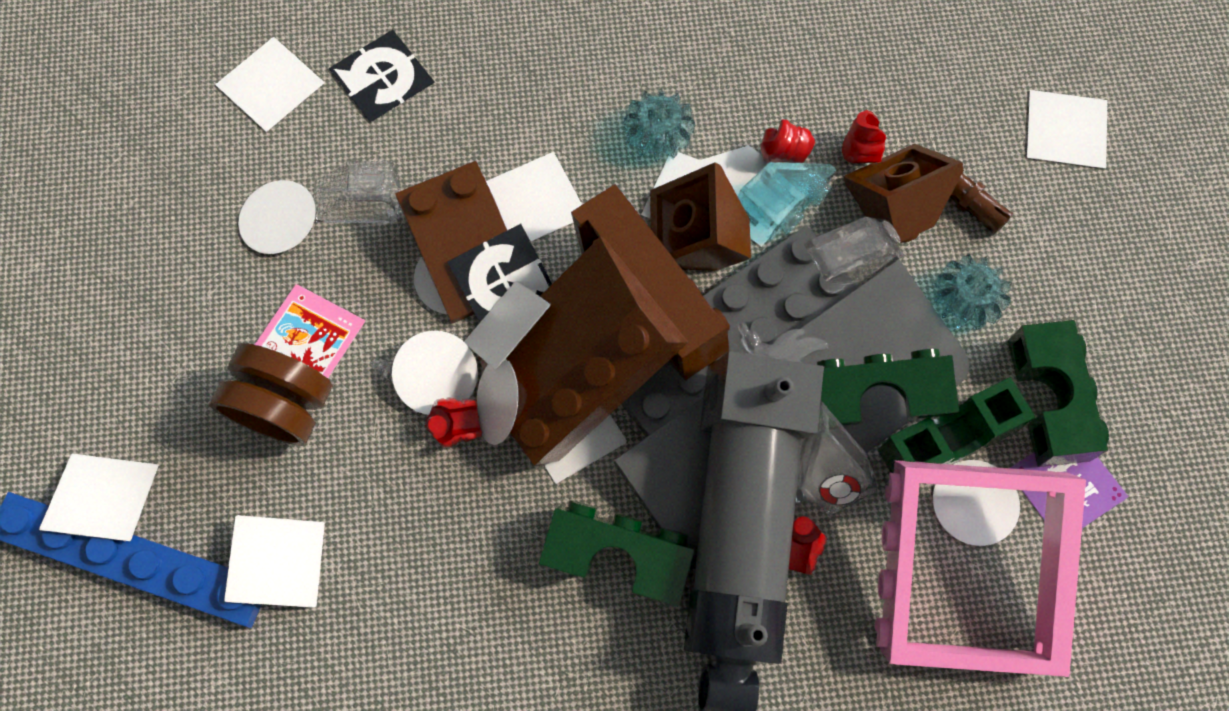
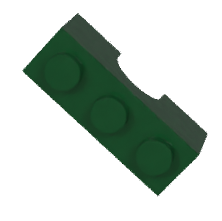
M1075 320L1022 325L1008 340L1017 382L1034 380L1048 385L1055 393L1058 404L1057 410L1044 411L1027 424L1037 466L1046 467L1094 460L1108 451L1109 431L1106 423L1100 419L1096 404L1098 396L1097 385L1094 378L1089 376L1085 361L1087 352L1086 342L1083 336L1078 334Z
M939 349L911 352V359L892 361V354L869 355L863 357L864 364L845 366L844 359L817 361V365L824 366L818 428L861 424L860 400L866 391L876 386H888L900 393L905 402L907 420L928 418L930 416L931 418L954 416L959 413L953 356H940Z
M1009 377L972 395L959 406V413L954 416H943L934 420L930 416L891 435L878 449V452L890 473H894L895 461L953 465L1018 432L1036 416L1012 378Z
M569 500L568 507L560 505L555 508L540 557V565L585 578L590 572L596 552L606 547H618L628 552L636 565V578L632 593L679 606L695 551V545L686 543L688 535L663 527L660 528L659 535L640 529L642 521L621 514H615L613 521L595 516L596 507L574 500Z

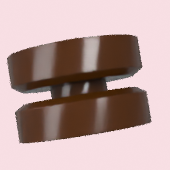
M239 343L227 367L236 380L220 381L209 406L228 420L256 433L288 444L305 446L316 424L306 410L321 409L328 398L333 384L317 370L283 353L263 346Z

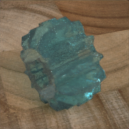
M661 87L657 96L653 97L644 90L641 95V101L631 100L628 114L624 117V129L627 132L626 140L629 146H638L637 153L640 158L651 152L656 162L661 159L663 153H666L674 160L678 155V148L686 150L690 145V136L694 133L695 121L691 117L692 109L690 103L680 104L681 97L678 92L671 97H666Z
M970 254L963 256L959 263L952 260L943 269L944 273L939 274L934 282V287L939 291L935 294L933 303L946 306L941 313L942 319L953 315L957 318V329L963 328L967 322L970 323L975 331L982 329L986 322L990 325L995 324L1002 317V311L1008 308L1012 299L1006 294L1011 289L1012 281L999 279V276L1003 273V266L991 269L988 267V256L981 258L977 264Z

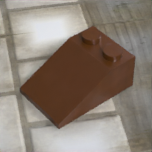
M477 161L395 193L403 217L451 324L470 317L475 313L447 261L507 231L495 199Z

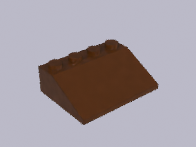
M599 237L540 296L550 304V307L506 357V360L514 369L518 384V408L510 434L534 466L560 461L689 343L604 237ZM479 356L482 368L485 370L488 363Z

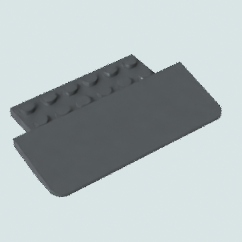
M807 225L703 295L712 308H717L723 313L730 325V330L728 331L729 351L817 365V361L844 359L845 366L864 364L863 357L869 355L892 354V361L911 359V352L939 349L940 356H953L956 386L964 381L969 372L967 354L900 259L859 287ZM668 361L621 404L646 438L616 458L614 465L659 530L663 527L688 535L686 543L695 545V551L690 564V568L695 569L711 433L700 431L707 368L714 362L685 381ZM888 386L873 387L866 391L860 400L861 424L818 428L817 434L802 439L795 506L818 490L826 478L841 473L911 421L907 420L905 402L898 391Z

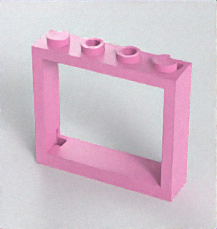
M895 461L894 473L889 474V485H885L887 502H892L890 521H884L881 536L882 548L884 551H888L886 570L881 569L878 576V595L880 599H884L883 618L877 617L874 626L877 631L876 647H880L888 662L897 665L1069 677L1086 479L1068 472ZM919 483L1047 492L1034 651L907 642Z

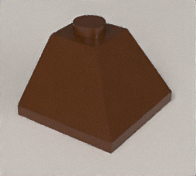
M914 143L882 158V162L866 165L843 176L845 185L874 231L898 244L910 242L916 239L919 233L936 225L964 168L961 161Z
M714 162L650 190L651 230L682 270H720L751 259L750 218L721 165Z

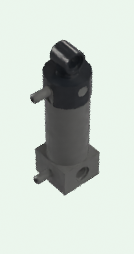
M728 351L707 368L700 431L710 432L711 440L693 590H690L683 649L684 651L707 654V659H709V664L704 665L699 680V711H756L759 700V678L757 672L753 670V666L756 665V661L782 664L788 605L785 600L802 439L813 436L818 432L824 366Z

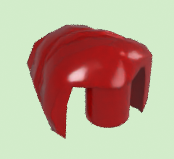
M865 110L858 113L844 138L842 155L850 163L882 162L886 134L879 129L880 121L872 111Z
M781 119L778 130L774 128L765 130L760 146L761 155L768 164L785 165L788 163L793 166H801L811 153L816 142L808 129L801 128L800 126L796 127L788 120Z
M447 397V399L441 398L434 401L425 426L442 448H451L458 442L464 441L466 443L475 440L477 437H483L479 423L477 399H462L460 401Z
M801 516L793 521L789 569L812 575V571H814L817 564L816 559L825 550L824 546L828 538L808 517Z

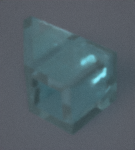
M770 162L740 190L738 198L750 218V223L771 241L781 231L786 235L789 234L803 219L804 215L801 212L810 203L817 207L830 194L833 188L829 185V182L837 169L831 164Z

